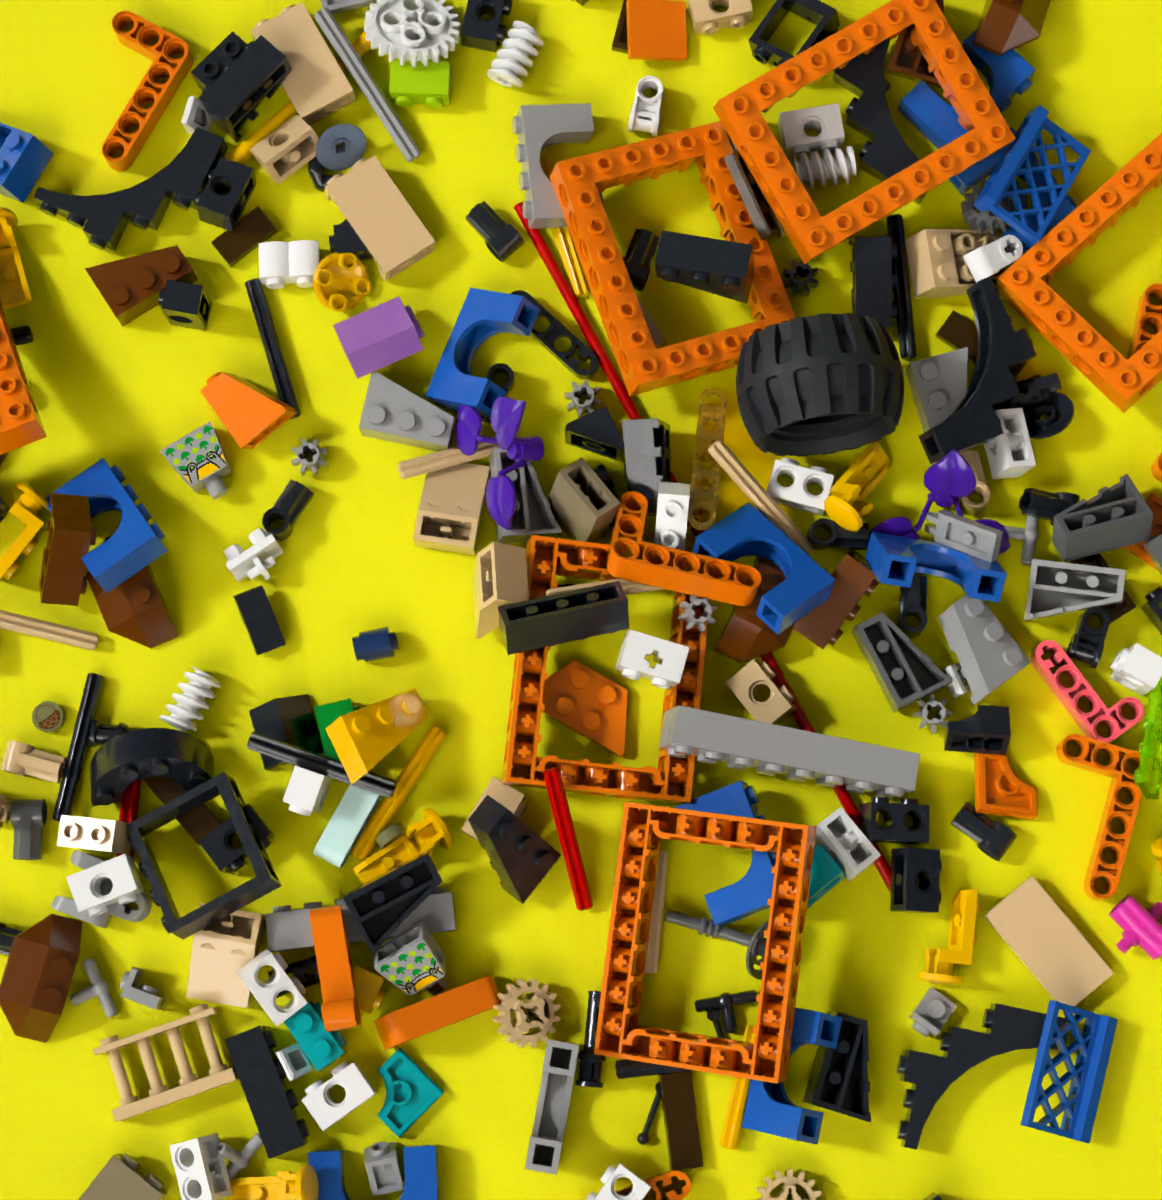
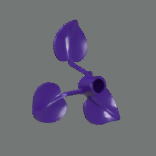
M499 397L494 401L491 411V426L496 432L495 438L480 435L482 428L480 414L474 407L462 405L458 408L455 434L458 448L464 455L470 456L475 454L479 441L498 444L502 450H507L508 457L516 462L499 471L498 477H491L486 488V503L492 518L504 529L513 530L512 518L515 510L516 491L512 480L506 474L517 468H525L526 461L541 460L544 454V444L539 436L516 437L527 402L509 397Z
M952 449L943 459L933 464L925 472L924 484L931 493L928 494L927 502L916 525L912 526L908 518L894 517L875 526L870 531V536L873 531L920 539L916 532L921 529L933 502H936L940 507H949L954 504L957 515L964 517L959 497L968 496L976 487L975 474L966 459L957 450ZM991 519L976 521L1003 531L999 554L1004 553L1011 547L1008 532L1002 524Z

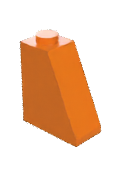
M218 372L212 375L206 381L208 385L200 390L237 444L243 449H254L297 413L290 405L231 373Z

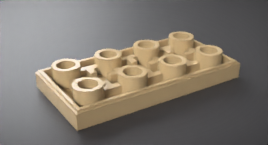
M1033 876L1026 879L983 915L1054 1001L1076 1006L1114 974Z

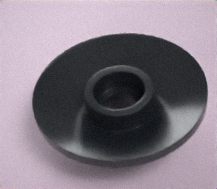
M1055 391L1049 394V399L1023 409L1029 438H1048L1068 427L1074 417V406L1069 397Z

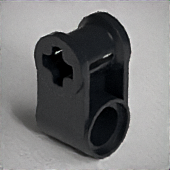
M1092 607L1080 615L1066 651L1070 659L1073 658L1089 663L1090 667L1094 669L1097 667L1110 625V617L1106 610L1101 607ZM1088 615H1095L1100 619L1101 625L1098 630H1093L1088 626Z

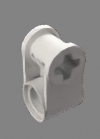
M645 76L638 81L629 117L628 132L632 133L634 130L652 133V136L657 137L663 98V85L657 77ZM647 88H652L657 92V95L647 98L642 92Z
M1006 235L988 245L985 244L963 256V259L977 283L1018 260L1023 254V246L1014 235Z

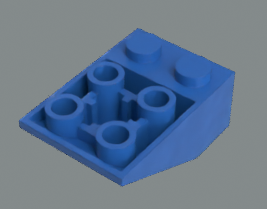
M0 123V193L24 203L54 153L34 135Z

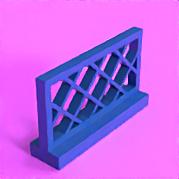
M1041 105L1025 116L1014 135L1016 139L1006 148L973 205L981 212L988 209L1034 244L1040 241L1091 150L1046 117L1049 111ZM1043 129L1052 134L1054 144L1044 145L1041 136ZM1064 148H1071L1079 154L1076 162L1067 163ZM1056 149L1060 164L1049 165L1046 151ZM1038 152L1041 166L1031 168L1028 154ZM1061 169L1064 183L1054 185L1051 171ZM1043 172L1047 186L1036 188L1032 173ZM1025 174L1028 189L1018 190L1015 176ZM1049 192L1050 207L1041 208L1038 193ZM1030 194L1034 209L1023 210L1019 196ZM1006 197H1012L1015 212H1008L999 205L1001 200ZM1036 215L1038 223L1036 232L1027 226L1025 216Z
M1049 1001L1020 1125L1090 1143L1118 1019L1099 1015L1058 1001ZM1059 1009L1063 1011L1067 1020L1060 1028L1056 1022ZM1086 1017L1081 1035L1077 1024ZM1071 1030L1075 1041L1066 1047L1062 1036ZM1056 1042L1060 1053L1051 1059L1049 1054L1050 1046ZM1078 1049L1074 1066L1070 1055ZM1063 1061L1067 1072L1059 1078L1055 1067ZM1048 1073L1052 1085L1044 1090L1042 1081L1043 1077ZM1071 1080L1067 1097L1063 1086ZM1056 1092L1060 1103L1051 1109L1048 1098ZM1041 1105L1045 1116L1038 1122H1033L1036 1108ZM1064 1111L1061 1127L1059 1128L1056 1117Z

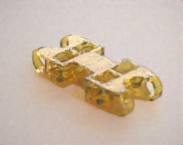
M716 387L705 389L701 393L686 529V536L693 543H695L697 536L692 534L691 527L698 530L709 529L714 525L716 518L721 466L708 452V448L717 440L724 441L728 401L725 392ZM709 395H717L721 398L722 404L721 406L714 403L706 404L705 398ZM710 462L714 467L710 470H705L699 464Z

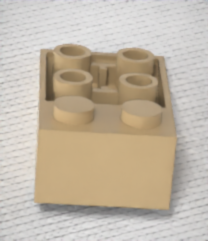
M924 229L905 240L914 297L942 298L967 294L966 290L973 286L976 281L963 256L985 244L988 245L998 240V230L994 234H991L990 230H985L981 234L978 230ZM1005 268L990 276L995 287H997V277L1005 271Z
M462 463L426 474L413 537L415 546L476 555L490 466Z
M492 542L477 553L473 577L475 632L477 639L482 638L499 626V606L530 600L527 581L528 563L526 561L525 548Z
M237 910L194 933L186 997L248 1008L251 992L236 971L259 955L265 915Z

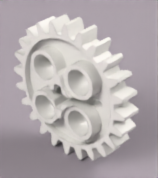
M377 0L376 4L371 3L369 11H366L364 22L366 41H371V49L379 48V56L389 54V62L398 58L402 66L406 61H410L412 67L416 66L417 61H421L424 66H427L428 59L439 63V55L447 58L448 51L454 52L455 44L459 42L460 23L458 22V14H453V6L445 7L446 0Z

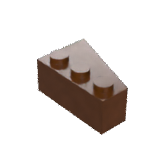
M935 0L944 15L943 0ZM912 24L898 34L887 73L917 82L922 80L927 85L942 89L934 73H930L927 69L929 65L918 46L915 47L911 41L910 34L915 27Z
M178 245L85 268L122 327L159 305L160 290L166 288L167 280L190 284L198 280Z
M51 493L52 519L47 521L46 530L49 531L47 546L43 551L39 582L41 603L78 606L80 594H85L87 587V577L84 576V572L88 568L81 558L89 553L90 545H95L97 530L96 527L91 526L88 496Z
M853 549L844 556L831 574L835 579V583L829 599L798 620L793 627L821 649H824L827 644L835 645L843 634V631L839 629L846 619L850 622L854 619L861 609V606L857 603L865 594L869 597L880 583L876 580V576L866 563L865 558Z

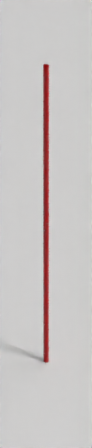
M523 202L518 203L514 206V209L591 350L596 355L602 370L629 419H643L540 230L529 229L528 219L523 217ZM671 470V482L678 483ZM689 503L687 524L696 539L705 530ZM772 652L760 656L762 661H765L775 672L776 676L772 679L779 688L785 685L795 697L792 704L796 707V710L791 714L800 730L816 733ZM835 785L833 790L842 807L860 829V812L849 792L846 791V786ZM871 842L881 854L874 862V865L890 891L891 868L877 843Z

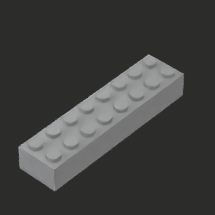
M680 705L665 711L659 749L667 750V755L672 757L685 758L686 755L698 756L697 761L702 763L715 764L716 761L728 762L727 767L745 770L746 767L757 768V773L775 776L776 773H786L789 780L805 782V779H816V785L833 788L835 785H846V791L864 793V791H876V797H889L890 799H894V796L903 797L904 793L915 791L920 758L919 753Z

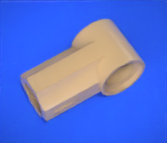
M966 451L960 454L969 463L976 477V487L972 493L979 494L983 501L978 504L972 503L965 496L960 498V505L966 513L977 515L985 510L990 498V490L985 482L979 451Z
M13 740L8 741L0 770L24 777L30 775L49 782H60L67 758L36 750V747Z

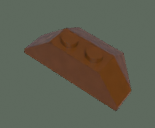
M986 0L972 44L1000 56L1009 50L1037 40L1041 34L1051 0Z
M150 564L108 593L103 590L88 570L86 577L108 631L150 649L179 637Z
M760 556L756 557L752 566L760 572L762 578L754 601L748 606L734 605L714 649L739 663L747 662L785 647L795 625L794 623L777 635L756 615L761 597L785 580L784 573L774 562Z
M51 913L43 920L14 937L0 982V1007L14 1035L46 1043L61 1017L78 961L82 931L81 921Z

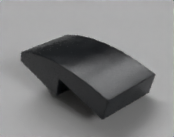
M262 585L233 596L257 656L286 645Z

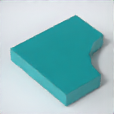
M401 1048L377 1070L383 1078L386 1088L385 1103L377 1116L399 1138L444 1093Z

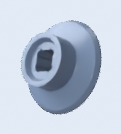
M351 124L332 126L321 135L317 142V160L324 168L332 171L348 169L362 158L366 149V137L360 128Z

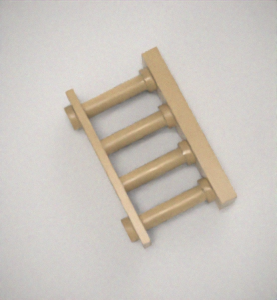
M203 1004L189 1009L191 1014L189 1016L120 1040L118 1035H114L100 1040L101 1046L93 1049L94 1055L107 1053L121 1100L118 1101L120 1107L112 1110L115 1122L239 1080L235 1067L228 1069L227 1064H223L208 1017L219 1014L217 1007L208 1008L207 1004ZM193 1022H197L211 1069L208 1070L210 1076L198 1079L197 1074L193 1075L179 1031V1027ZM167 1032L181 1077L178 1080L180 1086L168 1090L167 1084L163 1085L149 1041L150 1037ZM136 1042L151 1090H149L150 1097L138 1100L137 1095L133 1096L119 1048Z

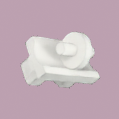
M258 528L249 535V539L253 543L252 547L243 552L239 544H233L224 551L228 561L225 564L238 582L247 576L252 580L260 574L267 581L271 578L267 570L276 564L274 559L284 553L272 534L268 535L262 528Z

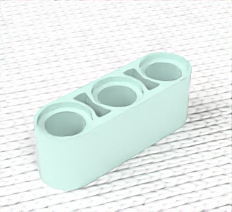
M350 784L317 842L313 854L341 869L348 859L352 847L376 809L382 795Z

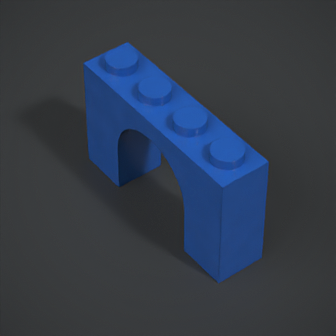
M975 30L964 40L962 47L971 63L986 78L989 94L1001 114H1003L1012 104L1011 98L1017 93L1020 96L1023 95L1033 84L1031 78L1035 69L1014 49L998 56L973 45L976 34ZM922 80L900 101L898 111L937 149L969 132V130L964 129L957 120L959 116L955 109L944 102Z
M1009 127L1013 135H1015L1016 131L1012 127ZM1008 145L951 178L949 181L963 195L971 189L972 185L978 184L992 174ZM1034 152L1029 153L1028 159L1031 168L1039 167L1037 156ZM1043 172L1032 173L1036 188L1047 186ZM1025 174L1016 175L1020 177L1022 180H1024L1027 184ZM1052 175L1053 181H1054V185H1058L1056 179H1055L1054 176ZM1049 192L1038 193L1041 208L1050 207ZM1069 195L1064 197L1041 239L1077 208ZM1036 215L1025 216L1027 226L1036 232L1038 228ZM1011 226L1000 237L1002 238L1006 235L1017 237L1022 243L1023 254L1035 245Z
M470 287L425 396L442 408L458 411L460 406L467 405L474 407L480 416L491 418L494 401L499 397H504L506 391L487 378L472 376L471 365L473 357L479 346L494 334L505 332L529 337L540 309L520 295Z
M102 458L53 493L88 496L90 518L106 511L115 510L122 512L121 523L116 532L81 558L94 579L108 593L168 550L161 541L165 538L161 529L155 522L151 525L148 522L152 518L150 513L142 503L136 505L134 502L139 499L137 494L129 484L123 486L121 483L126 480L116 465L110 468L104 458ZM50 494L46 497V499L49 502L48 509L52 513V508L50 504Z
M749 502L698 535L695 540L692 553L731 562L744 556H760L774 562L782 570L785 580L761 597L756 613L777 635L830 597L835 583V579L830 573L819 566L809 557L805 550L800 549L787 537L785 532L778 529L761 511L757 510Z
M873 531L871 532L865 557L866 563L880 583L910 588L914 572L925 573L955 582L963 588L970 598L1000 602L1007 575L1006 571L997 561L991 563L938 542Z
M741 780L691 800V803H683L673 807L766 820L763 814L759 815L756 804L759 803V798L756 790L752 785L749 786L748 783ZM752 850L750 868L742 879L734 884L704 895L714 925L724 926L770 908V905L767 904L768 898L772 897L774 873H771L772 866H775L777 853Z
M795 1007L790 1056L797 1048L806 1044L836 1049L842 1017ZM751 1079L742 1127L818 1145L824 1113L801 1108L793 1104L785 1092L784 1082L777 1084Z
M437 1144L403 1147L405 1185L399 1200H439ZM343 1149L308 1152L309 1164L314 1167L318 1177V1200H351L344 1184Z

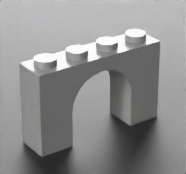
M591 103L521 105L517 115L513 116L512 128L513 133L518 134L519 144L516 145V160L521 162L522 172L519 175V186L521 191H525L526 201H523L522 206L523 217L528 219L529 229L568 227L552 182L546 177L541 168L540 152L553 144L588 143L594 133ZM599 193L600 198H601V201H602V204H603V196H602V193Z
M552 1039L547 1041L539 1098L525 1169L557 1175L579 1044Z

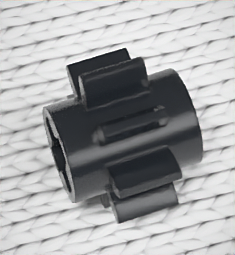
M792 260V269L783 270L782 275L789 278L783 285L785 288L790 287L793 291V297L797 293H804L808 297L810 293L809 287L817 288L819 281L812 278L817 275L818 268L811 269L808 263L797 264L795 260ZM796 274H799L801 278L806 277L805 282L802 283L801 279L795 280Z

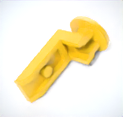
M0 207V300L3 309L33 302L17 241L13 233L18 219L12 210Z
M878 441L870 443L829 490L832 495L828 496L824 502V508L830 518L848 531L856 532L863 527L861 517L863 515L867 516L874 508L871 503L863 502V500L889 472L892 462Z
M23 482L15 484L23 494L9 512L27 526L0 559V581L3 577L9 580L19 567L15 561L22 553L28 556L38 543L34 537L45 523L35 515L42 507L50 512L47 499Z
M424 809L422 811L423 821L420 823L416 821L408 826L403 836L368 857L353 869L361 883L364 884L425 851H428L431 857L437 843L444 849H449L453 841L449 829L442 818L433 809Z
M978 890L957 891L951 903L947 949L926 948L925 972H917L918 979L941 985H958L963 983L964 977L953 976L954 965H972L973 946L977 939L975 921L980 907Z
M302 1164L298 1168L297 1173L277 1171V1176L232 1179L231 1190L233 1195L230 1196V1200H318L319 1182L317 1173L312 1165Z

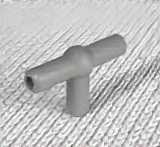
M1027 516L1025 528L1004 526L1010 539L1023 540L1021 563L1023 565H1031L1032 559H1034L1035 543L1039 538L1037 531L1039 518Z
M91 957L84 960L82 964L92 985L71 994L70 1000L72 1004L77 1006L97 996L107 1018L118 1014V1010L108 991L109 985L102 978L94 958Z
M256 1133L241 1151H237L224 1142L217 1146V1153L231 1161L226 1166L229 1181L241 1169L248 1166L250 1158L263 1145L259 1133Z

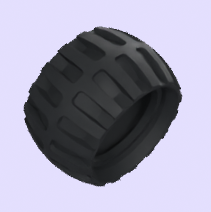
M824 313L816 316L793 318L790 321L770 325L766 329L752 334L748 342L743 343L736 374V394L745 428L760 451L770 452L777 456L803 457L818 454L825 455L856 449L863 445L877 442L882 437L893 433L899 424L902 413L904 378L897 349L881 322H877L874 317L856 315V313Z

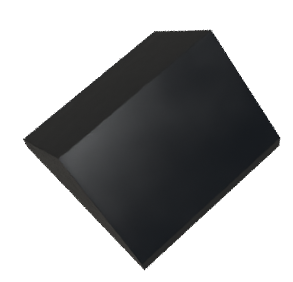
M606 406L566 424V444L622 463L624 459V442Z
M308 694L276 698L249 711L254 732L318 754H324ZM261 754L265 770L289 764Z

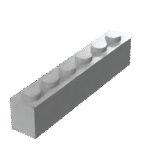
M446 887L435 888L387 939L394 938L422 920L427 925L431 934L457 931L453 893L446 892ZM344 899L334 900L335 905L341 904L343 908L348 943L364 942L365 939ZM322 902L304 903V909L291 910V905L272 907L273 913L265 914L268 951L279 952L313 948L314 941L309 911L323 908Z

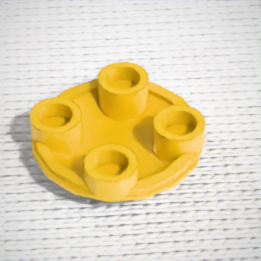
M335 252L327 255L318 264L313 277V288L316 297L325 307L337 312L347 311L356 307L363 300L364 296L369 294L371 283L368 280L369 276L365 265L352 253L340 254Z

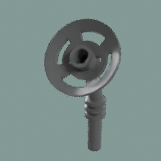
M667 909L664 921L697 930L699 935L705 933L706 937L710 935L713 939L720 937L748 947L746 953L747 970L752 977L762 980L763 969H755L754 964L760 966V962H764L767 938L763 936L764 930H768L766 928H768L769 921L762 924L752 936L726 926L714 925L711 918L707 921V917L704 916L700 919ZM758 955L762 957L759 960L756 959Z

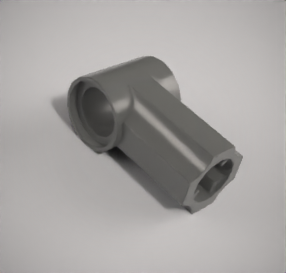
M13 799L10 810L11 824L14 827L13 859L42 860V832L47 821L46 800Z

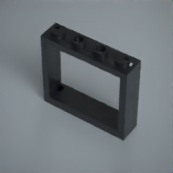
M225 772L218 774L126 825L130 834L127 837L128 843L132 850L138 853L141 863L138 864L144 878L150 881L153 888L150 890L151 898L156 906L161 907L164 916L161 917L162 924L169 934L172 933L182 940L282 886L235 780ZM221 795L256 877L180 918L146 835L214 797Z

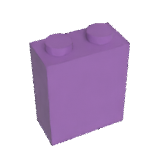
M399 297L333 325L357 379L424 350L420 338L424 337L422 328L418 320H416L410 305L404 307Z

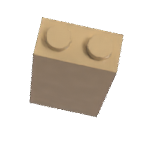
M303 3L287 6L276 17L263 19L255 25V28L251 29L254 41L262 35L286 56L292 70L281 85L295 107L297 114L308 125H312L356 101L350 83Z
M374 155L368 160L362 158L351 167L352 170L342 175L339 173L330 178L325 186V197L328 201L333 199L378 263L379 274L386 282L435 250V240Z

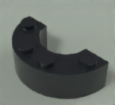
M145 728L118 735L104 743L91 760L90 785L92 806L109 805L123 801V793L127 786L147 777L169 778L179 783L184 790L193 789L214 777L213 755L201 740L179 730Z

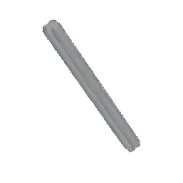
M327 7L320 9L315 13V20L408 162L414 161L421 155L420 149Z

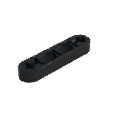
M517 290L511 293L523 296L540 309L537 318H545L550 323L548 330L545 332H537L532 328L530 335L576 377L584 380L592 378L598 370L596 355L527 292ZM562 337L569 339L572 344L571 348L567 352H559L554 347L557 339ZM577 348L580 349L577 352V356L582 361L591 360L590 370L586 368L579 370V361L572 357Z

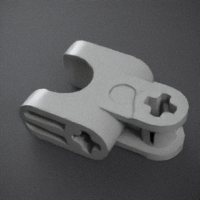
M74 850L71 856L72 864L84 870L105 862L102 859L78 850ZM106 879L101 883L100 891L103 896L108 895L112 891L113 883L110 879ZM142 892L136 895L137 900H135V903L139 905L137 911L131 910V908L127 907V904L119 905L116 902L107 906V912L94 917H90L89 914L79 913L74 899L64 896H56L51 907L93 925L106 928L111 915L133 922L144 920L150 913L151 902L148 896Z

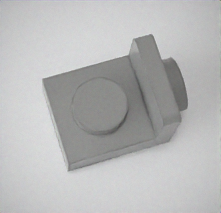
M132 967L130 972L126 971L119 987L123 989L121 997L155 1010H161L165 998L157 996L159 989L143 983L140 989L137 988L143 969Z
M930 987L908 1017L914 1022L911 1027L926 1038L929 1034L938 1036L941 1032L940 1029L957 1006Z
M377 1142L370 1147H366L364 1149L365 1166L372 1196L404 1190L395 1142Z

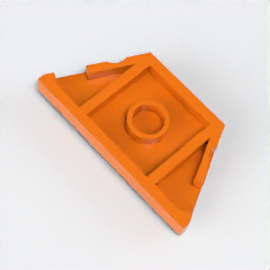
M576 660L550 675L544 683L542 704H545V710L542 713L619 757H623L628 690Z

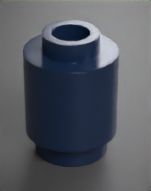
M388 627L360 632L359 636L352 637L357 661L365 660V662L394 657V650L399 649L396 632H390Z

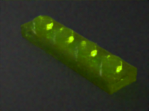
M1160 678L1156 687L1149 692V715L1144 719L1145 737L1144 742H1141L1139 746L1141 759L1139 768L1134 773L1135 784L1140 788L1146 799L1159 798L1162 781V678Z

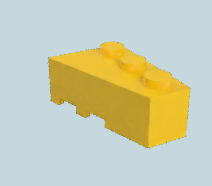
M415 688L344 714L325 729L351 784H353L368 773L429 715Z

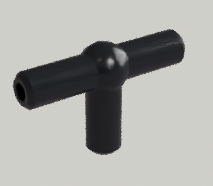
M755 990L733 994L724 992L716 997L696 1000L694 1002L695 1009L698 1013L721 1009L725 1032L733 1033L737 1031L733 1006L757 1002V993Z

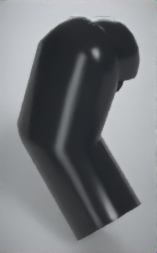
M315 156L308 162V172L315 188L320 192H324L328 180L333 176L323 175V166Z

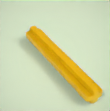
M747 1025L745 1027L744 1042L754 1043L755 1034L752 1033V1029L755 1025ZM734 1077L720 1146L731 1150L738 1148L751 1079Z

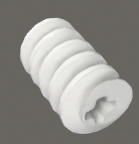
M514 21L513 29H510L507 33L508 39L502 42L503 49L497 52L498 59L492 61V69L487 71V76L491 80L505 87H522L523 82L517 77L528 76V72L523 68V65L532 67L534 63L528 56L538 57L539 52L533 46L543 47L544 42L539 38V34L533 27L522 21Z
M847 146L845 154H843L841 148H835L833 157L828 149L823 150L821 158L817 151H812L809 159L805 152H801L798 161L792 155L794 171L801 183L804 184L807 181L811 189H814L816 180H819L822 187L825 188L828 178H831L834 186H837L839 177H843L846 185L850 183L851 175L856 177V161L852 146Z
M193 666L191 667L195 670V673L185 672L183 674L189 683L179 682L177 685L183 694H172V698L177 705L166 704L165 706L171 715H160L159 717L162 721L182 732L187 730L197 731L198 728L192 720H203L204 717L198 711L199 708H210L204 700L205 697L213 699L216 697L210 688L222 687V684L217 679Z

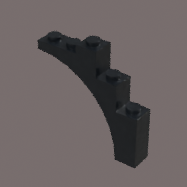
M890 38L879 43L870 53L858 55L844 68L840 69L838 67L834 69L833 75L834 82L859 97V99L854 97L845 113L849 114L846 124L873 141V143L867 141L859 153V156L862 158L860 168L882 182L920 160L902 139L892 120L886 101L884 66ZM926 194L915 199L913 202L920 205Z
M197 127L186 146L170 164L151 178L131 188L109 194L79 196L61 194L38 187L34 199L43 213L52 217H56L59 214L66 217V221L71 225L83 228L82 231L88 238L90 245L100 250H105L107 247L115 251L129 220H131V224L140 229L147 230L149 227L157 231L171 200H173V204L182 209L188 210L191 207L197 210L195 207L196 197L199 191H204L210 169L213 166L216 167L220 157L224 158L228 147L224 138Z
M991 277L978 281L966 290L974 311L977 329V359L973 378L967 392L949 417L939 425L918 436L930 464L943 459L952 449L962 453L990 442L1004 433L1001 428L1000 419L995 414L993 408L1020 395L1017 381L1009 369L1020 366L1037 356L1025 328L1014 331L1011 318L1005 311L999 297V291L994 286Z
M992 1003L990 1009H985L982 1027L987 1028L986 1033L950 1026L948 1027V1032L943 1031L939 1049L944 1051L943 1057L913 1050H906L905 1055H900L897 1064V1073L901 1074L900 1081L912 1083L911 1089H906L903 1100V1107L908 1108L905 1121L900 1120L897 1139H901L900 1146L917 1150L923 1126L935 1103L947 1088L967 1070L996 1055L1013 1050L1039 1048L1046 1014ZM1057 1017L1058 1027L1060 1028L1067 1022L1066 1018ZM1068 1032L1062 1036L1065 1045L1067 1041ZM1056 1042L1050 1046L1051 1050H1059Z

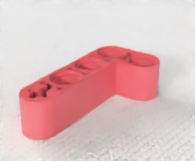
M1045 640L1032 651V665L1086 737L1109 743L1143 718L1144 706L1141 701L1134 697L1123 698L1110 708H1107L1057 642ZM1050 651L1053 656L1050 657V660L1044 661L1041 656L1043 653ZM1060 663L1062 666L1052 673L1050 670ZM1060 673L1068 674L1071 677V688H1065L1059 683L1058 677ZM1079 698H1085L1090 702L1091 710L1089 713L1079 710L1077 706ZM1122 705H1128L1133 709L1134 717L1132 720L1125 719L1122 716ZM1098 723H1104L1108 726L1110 733L1107 738L1098 735L1096 731Z

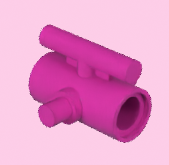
M1127 895L1108 914L1124 930L1122 933L1123 938L1116 945L1123 953H1126L1132 946L1136 947L1139 945L1155 960L1162 955V925L1159 923L1161 921L1160 916L1162 915V903L1156 902L1151 908L1145 909L1133 896Z

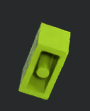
M394 59L390 66L389 95L391 103H396V105L401 107L425 104L429 108H441L443 105H450L452 75L450 61L435 63L432 60H428L427 66H424L421 61H417L416 66L412 67L410 61H406L402 66L400 65V59Z

